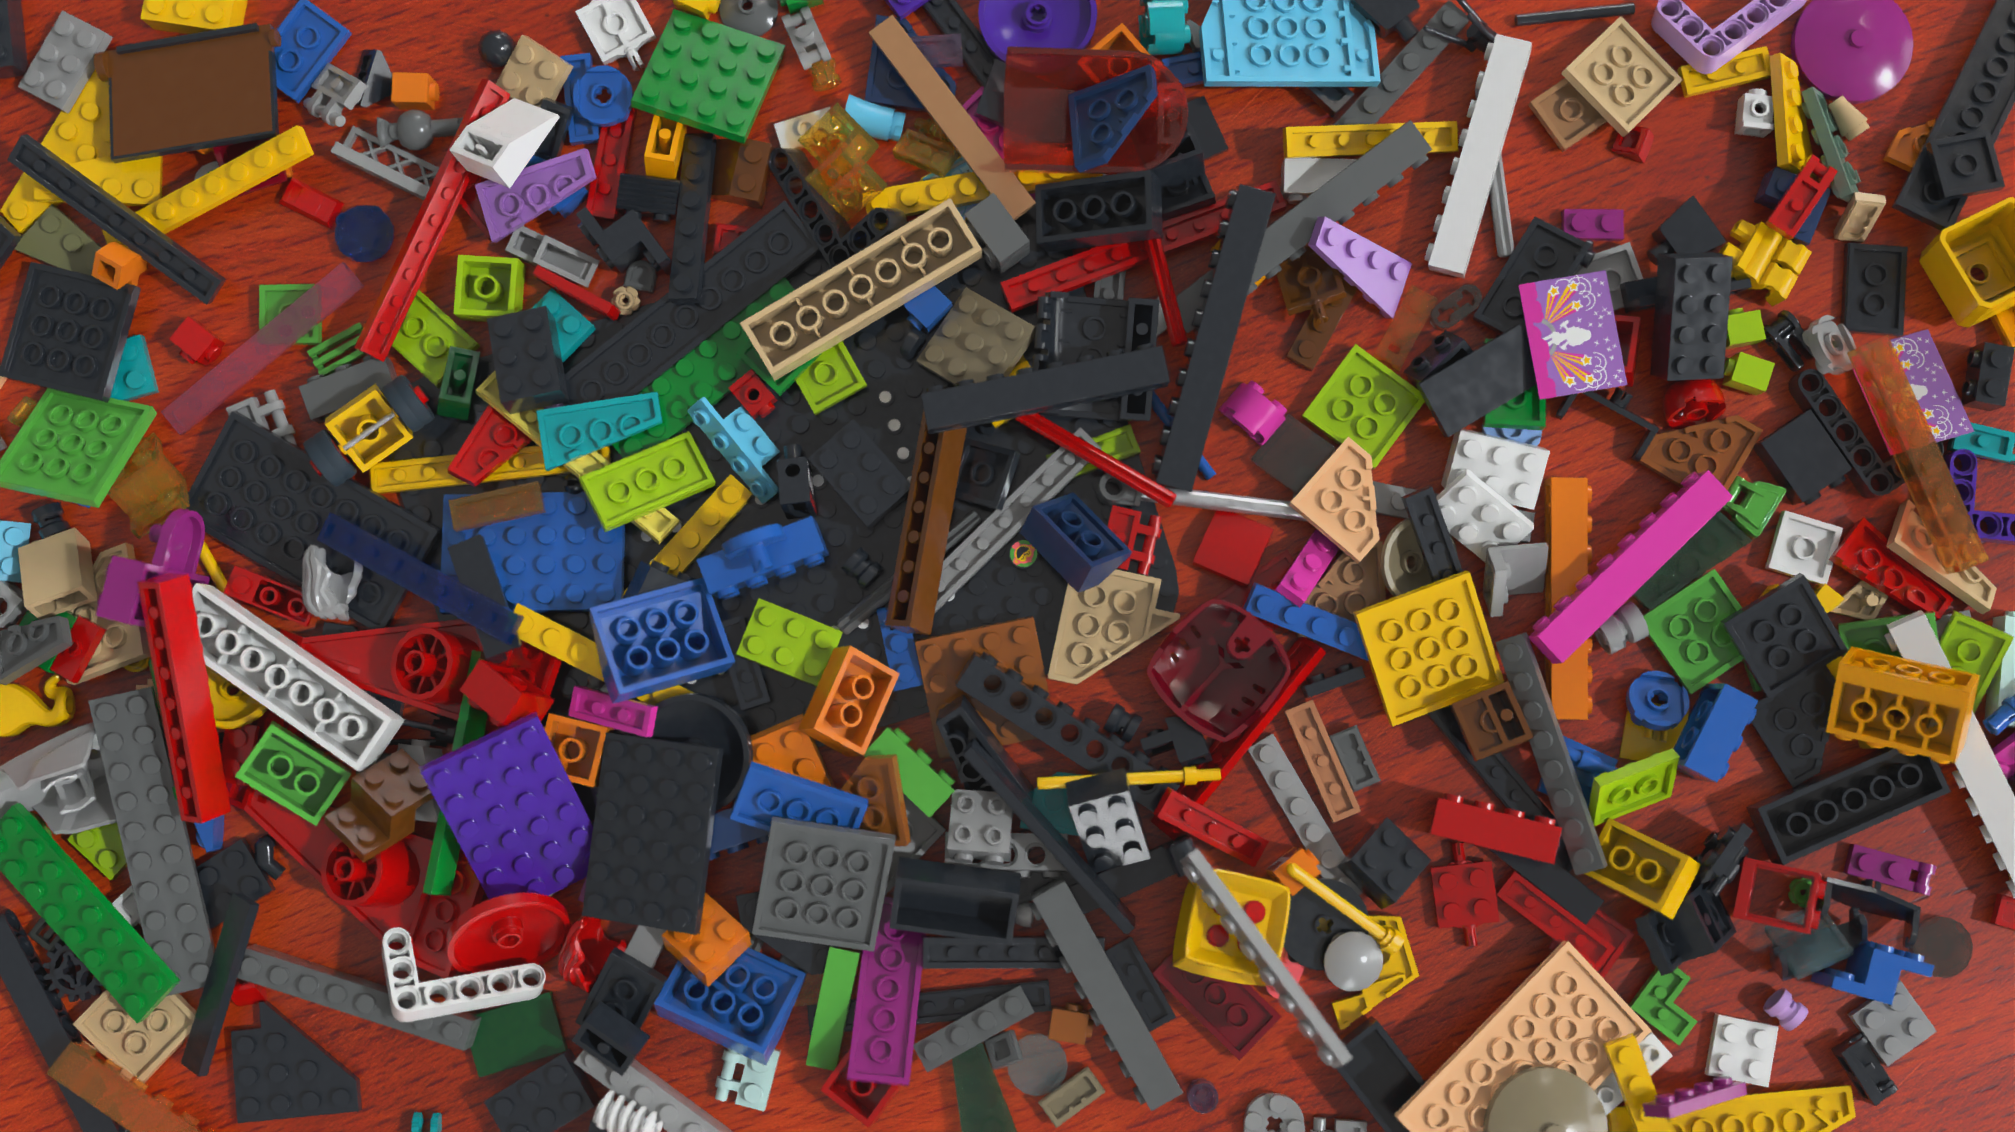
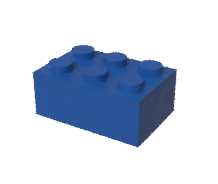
M1726 683L1706 684L1673 747L1680 756L1677 770L1699 781L1717 783L1719 779H1722L1729 769V763L1727 762L1732 752H1736L1743 741L1741 734L1745 726L1749 725L1756 715L1757 709H1755L1758 700Z

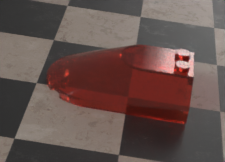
M1007 47L1003 102L1004 172L1079 173L1074 165L1068 95L1151 64L1156 73L1157 97L1109 162L1081 173L1120 174L1150 170L1158 166L1175 151L1186 130L1188 104L1181 82L1162 61L1138 51Z

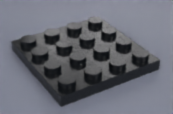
M31 262L1 362L0 376L108 403L141 288L125 284L117 290L91 275Z

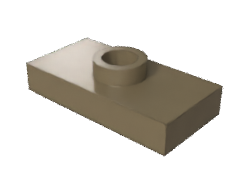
M1087 1065L1039 1100L1038 1103L1057 1128L1106 1091Z

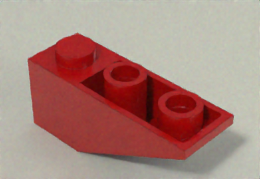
M234 566L224 589V594L308 627L313 614L306 610L301 590L251 569Z

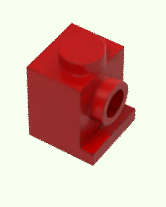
M752 369L729 387V390L754 419L758 416L764 418L775 409L773 404L778 400ZM753 390L759 392V397L756 400L749 399V393Z

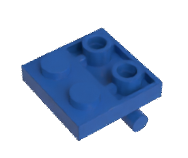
M1563 736L1587 807H1589L1593 779L1604 772L1608 773L1618 769L1615 767L1618 760ZM1541 777L1536 791L1548 796Z

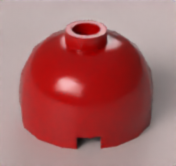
M1711 379L1676 380L1667 389L1663 397L1665 419L1669 426L1675 429L1697 425L1694 421L1704 418L1706 422H1711L1721 416L1727 407L1720 387Z

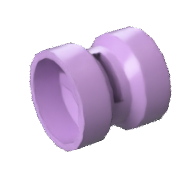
M1785 988L1775 991L1763 1006V1010L1768 1015L1777 1017L1779 1025L1786 1031H1792L1799 1026L1808 1014V1009L1802 1003L1793 1001L1792 994Z

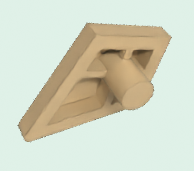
M1861 580L1842 596L1845 599L1830 612L1861 620L1875 619L1888 596Z

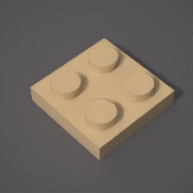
M521 35L496 85L511 94V98L519 99L540 108L544 98L556 100L574 66L530 37Z

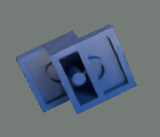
M1866 941L1863 945L1849 953L1845 972L1828 967L1825 968L1824 972H1813L1811 982L1892 1005L1901 969L1932 978L1935 965L1924 963L1925 956L1895 949L1880 943Z

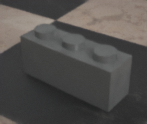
M368 355L362 359V363L357 365L345 364L337 367L335 373L328 376L316 375L306 380L307 384L299 386L310 420L319 424L324 423L326 417L374 384L382 391L385 385L397 378L392 360L386 357L385 361L382 362Z

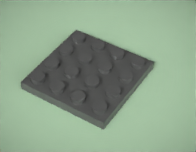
M772 816L752 934L874 952L895 845V835Z

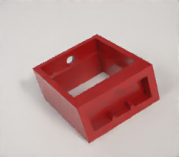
M1744 857L1733 917L1811 934L1812 929L1818 930L1821 911H1816L1818 898L1824 899L1827 881L1821 880V873ZM1758 868L1812 880L1803 925L1749 913Z

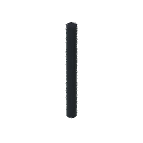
M1632 2L1515 15V25L1518 27L1633 15L1635 13V5Z

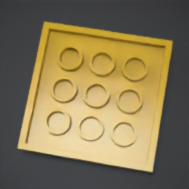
M1467 570L1353 612L1391 726H1396L1504 683L1472 577Z

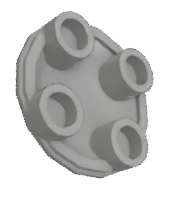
M1359 931L1335 934L1324 955V973L1326 977L1336 987L1345 991H1360L1369 987L1378 979L1383 968V954L1380 945L1372 936Z

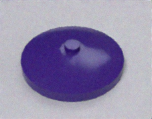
M980 0L978 10L980 32L986 46L999 61L1035 75L1053 73L1074 63L1088 48L1096 28V0Z

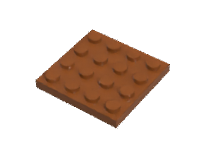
M1033 616L915 640L939 759L950 757V754L936 723L938 712L963 694L1002 746L1037 739V737L955 685V680L972 654L976 652L981 655L984 651L999 661L996 665L1006 672L1011 668L1024 677L1022 681L1024 684L1031 688L1036 684L1049 693ZM990 675L985 679L984 686L989 690H994L999 687L1001 679L996 675ZM1021 691L1014 692L1010 696V703L1014 706H1020L1026 700V694ZM1048 708L1039 709L1035 714V719L1039 722L1048 721L1051 717V710Z

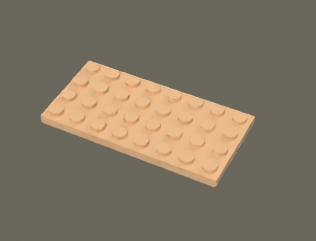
M1564 940L1394 1116L1409 1132H1484V1118L1492 1096L1500 1085L1515 1073L1538 1066L1555 1067L1580 1077L1595 1090L1613 1072L1603 1044L1630 1033L1635 1035L1639 1044L1652 1030L1570 942Z

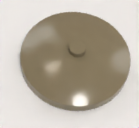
M1538 1066L1515 1073L1500 1085L1488 1104L1484 1118V1132H1608V1124L1605 1110L1599 1097L1584 1080L1573 1073L1559 1068Z

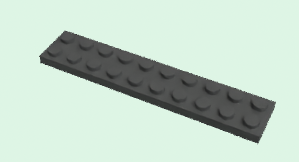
M154 687L89 700L88 703L144 939L180 979V982L167 996L203 988L215 953V945L186 822L181 821L178 801L174 799L172 787L175 786Z

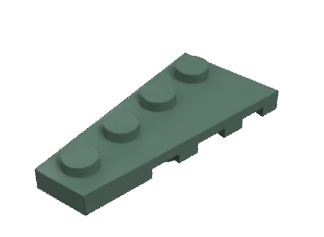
M1812 86L1801 92L1805 101L1801 104L1806 117L1811 119L1814 125L1811 133L1816 144L1821 145L1824 155L1821 156L1823 165L1826 167L1831 166L1838 170L1833 178L1834 181L1830 183L1832 191L1837 198H1841L1849 203L1854 192H1859L1856 184L1861 182L1857 170H1854L1851 164L1845 161V157L1848 156L1849 152L1839 135L1834 136L1833 132L1837 131L1838 127L1823 93Z

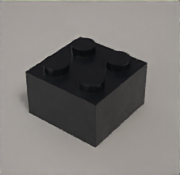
M1387 817L1369 829L1338 865V868L1382 910L1399 900L1431 862V859Z

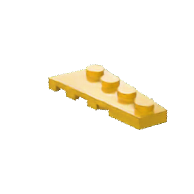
M1780 52L1769 56L1777 166L1797 175L1804 162L1812 154L1806 118L1801 105L1803 102L1798 81V67L1793 60ZM1811 173L1809 177L1817 181V176Z
M111 156L68 163L125 206L146 207L162 198L163 156L114 163L111 160ZM34 180L35 201L66 203Z

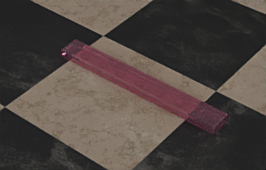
M345 263L339 264L162 410L161 413L180 435H184L363 288V284Z

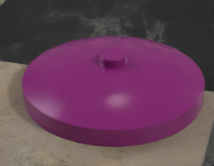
M1813 0L1801 12L1794 25L1791 36L1792 59L1797 64L1799 75L1809 88L1813 86L1822 92L1826 99L1834 102L1843 95L1851 104L1865 103L1887 93L1905 75L1913 54L1912 30L1904 12L1893 0Z

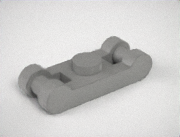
M809 6L801 8V12L792 16L786 14L781 17L804 70L812 68V64L823 60V62L832 59Z

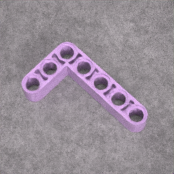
M1659 0L1651 20V26L1696 71L1702 74H1711L1802 8L1807 0H1753L1713 30L1682 0Z

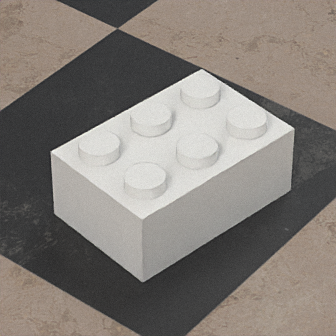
M1461 429L1454 433L1441 485L1446 488L1462 472L1468 469L1511 505L1534 510L1550 451L1544 447Z

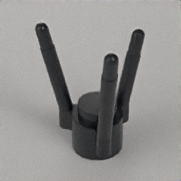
M1457 0V2L1468 13L1467 18L1472 23L1466 32L1467 41L1429 26H1424L1423 28L1425 32L1463 46L1470 52H1473L1476 48L1481 52H1485L1488 42L1494 43L1497 34L1477 15L1466 0Z
M427 711L439 717L440 720L434 719L432 724L405 719L402 724L430 731V736L435 737V739L415 740L429 741L430 745L447 748L448 743L453 744L458 721ZM392 739L389 745H411L412 739Z

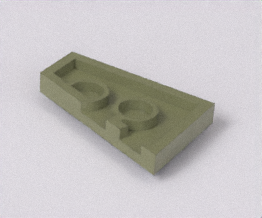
M52 204L23 235L15 250L61 269L92 275L95 252L101 249L102 246L58 207Z

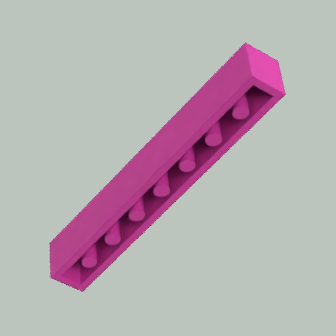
M1709 470L1700 473L1694 471L1681 482L1683 487L1676 494L1672 492L1660 502L1662 508L1656 514L1652 512L1644 517L1639 523L1641 528L1634 535L1632 533L1626 535L1618 543L1620 548L1613 555L1609 553L1597 563L1596 566L1599 569L1592 576L1587 574L1575 585L1577 590L1570 597L1565 595L1554 605L1556 609L1554 613L1549 617H1542L1533 625L1532 628L1535 631L1529 636V639L1552 664L1563 663L1733 498Z

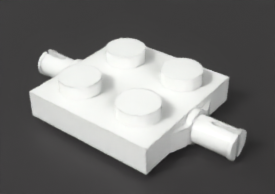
M592 0L587 6L575 11L604 65L618 58L627 57L633 71L639 70L634 59H636L641 69L645 66L637 51L641 46L656 39V36L637 0Z

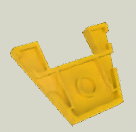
M1369 915L1372 920L1382 927H1394L1404 935V943L1392 955L1381 949L1383 968L1374 983L1362 989L1359 994L1331 1002L1340 1030L1347 1028L1351 1025L1350 1023L1368 1013L1385 998H1389L1419 976L1401 916ZM1323 917L1320 918V925L1317 929L1321 928L1325 932L1329 929L1327 924L1330 920H1325ZM1368 933V935L1372 936L1373 939L1376 941V937L1373 936L1371 933Z

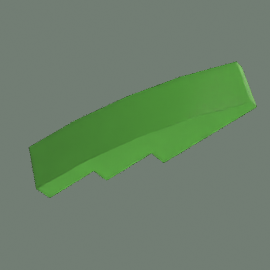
M834 946L829 947L806 1065L832 1071L837 1067L860 952Z

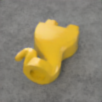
M54 674L44 684L45 695L54 700L52 709L35 692L24 685L15 683L0 684V737L18 736L33 725L58 727L73 719L75 714V697L70 688L56 686L60 681L59 674Z

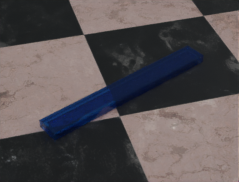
M329 513L316 539L505 644L511 645L524 619V616L334 513Z

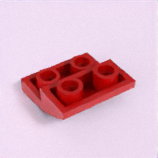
M1217 510L1198 548L1193 565L1248 588L1260 565L1261 557L1273 536L1274 529L1235 512Z

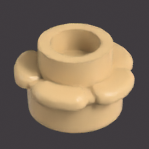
M621 286L613 292L614 297L611 299V304L621 311V315H631L633 311L638 310L641 301L635 288ZM628 298V303H624L623 299Z

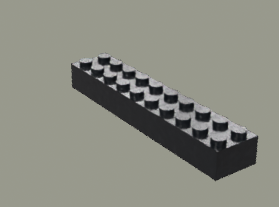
M1242 184L1236 186L1235 190H1229L1225 203V208L1230 209L1227 220L1223 219L1220 221L1216 238L1221 239L1218 250H1212L1208 267L1213 268L1210 280L1204 279L1200 292V297L1205 298L1202 310L1196 308L1191 325L1196 327L1193 339H1187L1183 355L1188 357L1185 368H1179L1175 385L1180 387L1177 397H1171L1167 414L1172 417L1169 426L1163 425L1159 443L1163 445L1161 455L1155 454L1151 467L1156 483L1192 492L1275 199V193Z

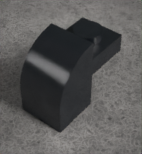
M1180 717L1165 718L1169 730H1153L1146 735V738L1140 739L1143 750L1148 757L1175 749L1182 767L1198 766L1213 760L1203 734Z

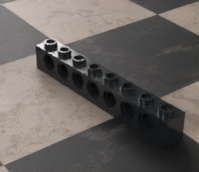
M984 651L981 655L974 652L955 680V685L1093 774L1113 771L1112 762L1117 757H1125L1127 759L1126 773L1171 771L1163 765L1157 769L1149 763L1151 758L1138 749H1135L1132 753L1123 746L1126 742L1113 733H1110L1107 737L1098 730L1101 726L1085 716L1082 721L1074 716L1075 709L1060 700L1056 704L1049 700L1048 696L1050 693L1040 686L1034 684L1031 688L1022 682L1024 677L1015 670L1009 668L1006 672L996 666L999 661ZM990 675H996L1001 679L999 687L994 690H989L984 686L985 679ZM1017 691L1026 694V700L1020 706H1014L1010 703V696ZM1041 708L1051 710V717L1046 722H1039L1035 719L1036 712ZM1067 724H1073L1077 728L1076 734L1071 738L1061 736V729ZM1093 740L1102 743V748L1097 754L1086 752L1088 743ZM1178 783L1148 784L1147 786H1130L1135 801L1154 812L1167 788L1169 787L1177 791L1180 785Z

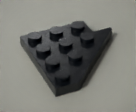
M259 1002L261 1027L231 1031L237 1123L362 1110L360 1079L270 1002Z

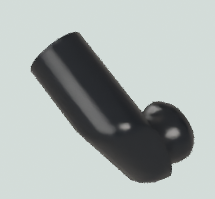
M265 834L258 838L254 845L255 863L277 880L286 868L274 859L276 840L271 835Z

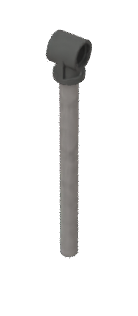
M1108 473L1100 479L1096 487V495L1099 501L1108 506L1119 504L1139 507L1141 501L1158 503ZM1108 482L1116 483L1120 488V493L1118 495L1109 494L1105 489V484ZM1164 486L1177 495L1173 505L1307 521L1289 506L1290 501L1193 489L1192 492Z

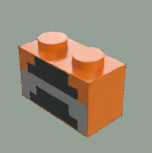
M1292 847L1265 869L1274 882L1290 888V896H1294L1304 885L1287 873L1286 867L1289 863L1297 864L1314 878L1321 873L1316 867L1320 862L1309 849L1305 850L1304 848Z

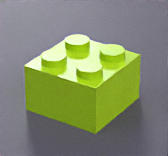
M458 255L453 314L464 321L487 322V318L522 311L526 265L518 258Z

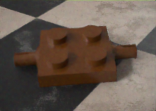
M1304 245L1305 253L1294 261H1291L1288 257L1279 264L1282 270L1277 273V278L1289 316L1306 310H1313L1316 323L1322 324L1320 313L1324 323H1326L1329 318L1324 306L1330 302L1346 298L1347 295L1339 270L1333 269L1311 247Z

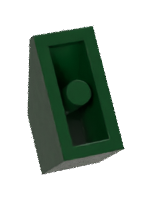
M450 346L439 394L437 415L468 420L480 352Z

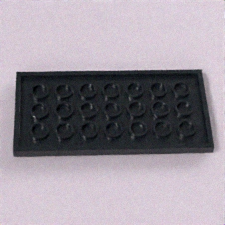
M232 411L180 508L198 512L203 518L206 533L302 588L303 555L310 545H316L319 548L325 549L326 565L334 574L344 575L354 572L355 559H360L363 564L362 579L357 587L356 596L348 604L349 616L370 629L388 628L441 530L353 478L347 479L343 484L335 487L323 475L319 476L309 463L311 459L305 450L238 411Z

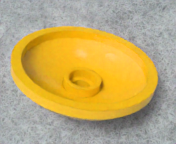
M205 665L211 701L214 706L213 712L216 728H239L257 720L267 711V707L240 688L236 695H229L231 689L238 687Z

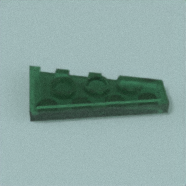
M1718 511L1632 597L1647 610H1652L1753 540Z

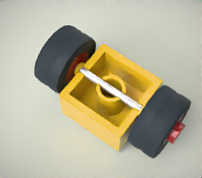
M403 375L398 376L392 382L385 385L382 391L376 384L372 385L325 418V426L333 436L326 430H321L314 437L304 442L305 451L311 459L309 463L319 476L323 475L335 487L340 486L357 473L349 456L364 473L413 438V432L420 430L424 425L430 423L435 417L426 403L429 399L419 386L414 387Z

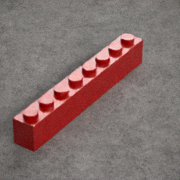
M166 573L139 581L138 588L181 821L204 823L231 812L229 792L224 774L219 735L213 712L214 706L211 701L208 674L204 662L203 645L200 639L198 617L195 611L189 574Z

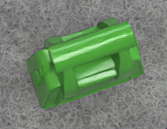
M1736 476L1728 489L1733 498L1721 509L1727 511L1732 516V523L1747 539L1752 540L1760 536L1784 497L1786 489L1761 481L1747 482L1744 478ZM1740 491L1745 493V496L1739 505L1734 504L1735 499Z

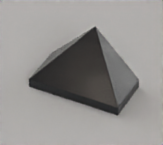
M377 49L363 50L355 77L368 87L362 94L361 100L353 108H366L392 95V73L382 51Z

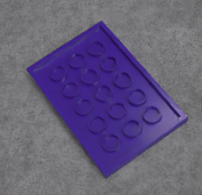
M536 712L420 766V771L489 899L514 893H537L549 896L587 877L593 825Z

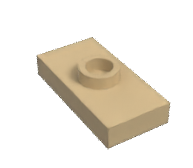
M1854 192L1834 229V239L1865 242L1886 204L1885 195Z

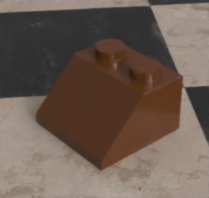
M728 138L717 139L711 199L763 209L771 173L768 163L770 153L774 150L772 144L752 139H746L745 144Z

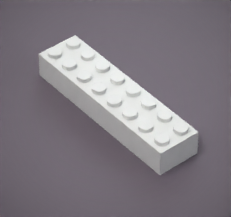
M201 583L194 585L192 594L198 617V628L203 645L205 665L355 770L364 771L377 763L405 721L404 718L214 586Z

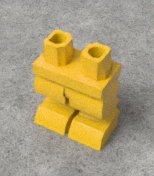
M1741 219L1734 224L1730 231V236L1741 242L1740 246L1737 248L1728 242L1720 249L1719 254L1733 257L1731 278L1735 277L1736 280L1750 278L1752 287L1749 289H1768L1769 291L1765 299L1773 307L1787 299L1798 278L1797 275L1801 273L1812 252L1805 245H1796L1791 240L1783 238L1781 234L1768 228L1769 226L1762 221L1754 226Z

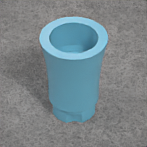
M849 94L841 127V135L863 136L885 141L890 139L900 142L906 113L895 112L893 108L877 105Z

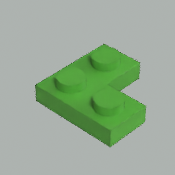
M1656 967L1628 1006L1654 1028L1680 1046L1698 1022L1673 1003L1691 977L1679 968L1670 974L1661 976Z

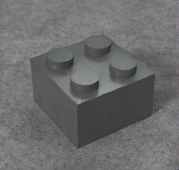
M994 193L964 214L965 223L981 246L984 254L982 257L991 270L997 268L1002 274L1030 254L1029 239Z

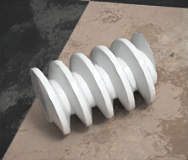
M612 1089L599 1102L593 1116V1123H596L597 1127L601 1130L607 1128V1132H661L663 1127L662 1120L658 1123L656 1122V1111L645 1117L646 1106L643 1105L635 1112L636 1101L632 1100L627 1106H624L626 1097L621 1095L614 1101L615 1091Z

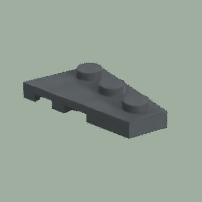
M61 616L31 621L29 625L8 626V629L0 630V684L7 685L72 646L69 620Z

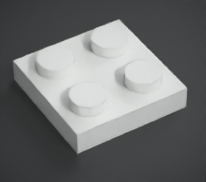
M1786 510L1781 511L1765 569L1791 577L1801 573L1808 582L1818 585L1827 584L1833 562L1828 559L1838 547L1843 528Z
M1715 1013L1705 1074L1714 1077L1729 1076L1734 1081L1769 1087L1779 1027Z

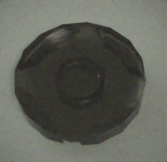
M1933 916L1923 919L1919 923L1916 943L1911 945V949L1908 950L1911 953L1925 956L1924 963L1935 965L1932 976L1947 978L1958 975L1967 967L1972 958L1973 943L1969 932L1961 923L1949 917Z

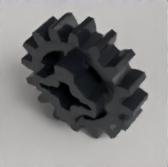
M64 941L56 942L54 945L57 951H48L46 954L51 958V962L43 964V967L50 971L49 974L43 976L44 980L51 979L53 982L48 989L50 991L59 989L57 996L59 999L69 995V1002L78 1001L79 998L85 1001L91 999V994L95 996L102 993L99 986L103 985L95 976L94 978L92 977L93 974ZM80 964L81 970L77 972L76 966Z

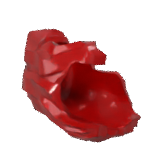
M581 916L578 921L572 924L560 951L557 967L565 981H569L572 985L590 993L611 951L616 947L625 952L628 945L625 939H622L620 943L610 940L601 926L602 919Z

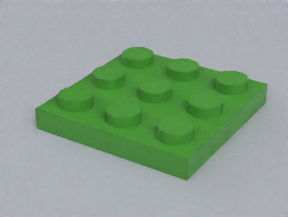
M1711 569L1643 615L1649 629L1648 637L1682 686L1685 687L1688 694H1693L1743 660L1720 622L1742 607L1715 569Z

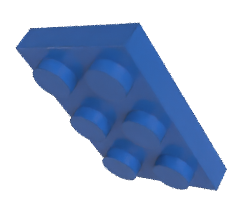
M299 0L277 28L281 36V46L275 47L277 88L297 103H300L326 64L333 60L352 35L347 28L308 0Z

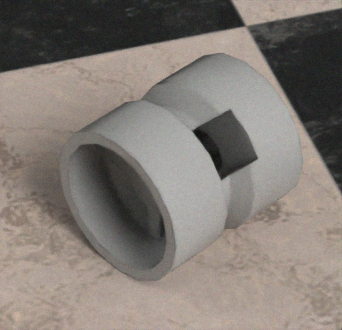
M1630 601L1623 604L1594 634L1604 651L1611 655L1625 648L1627 641L1635 643L1649 636V629L1638 607Z

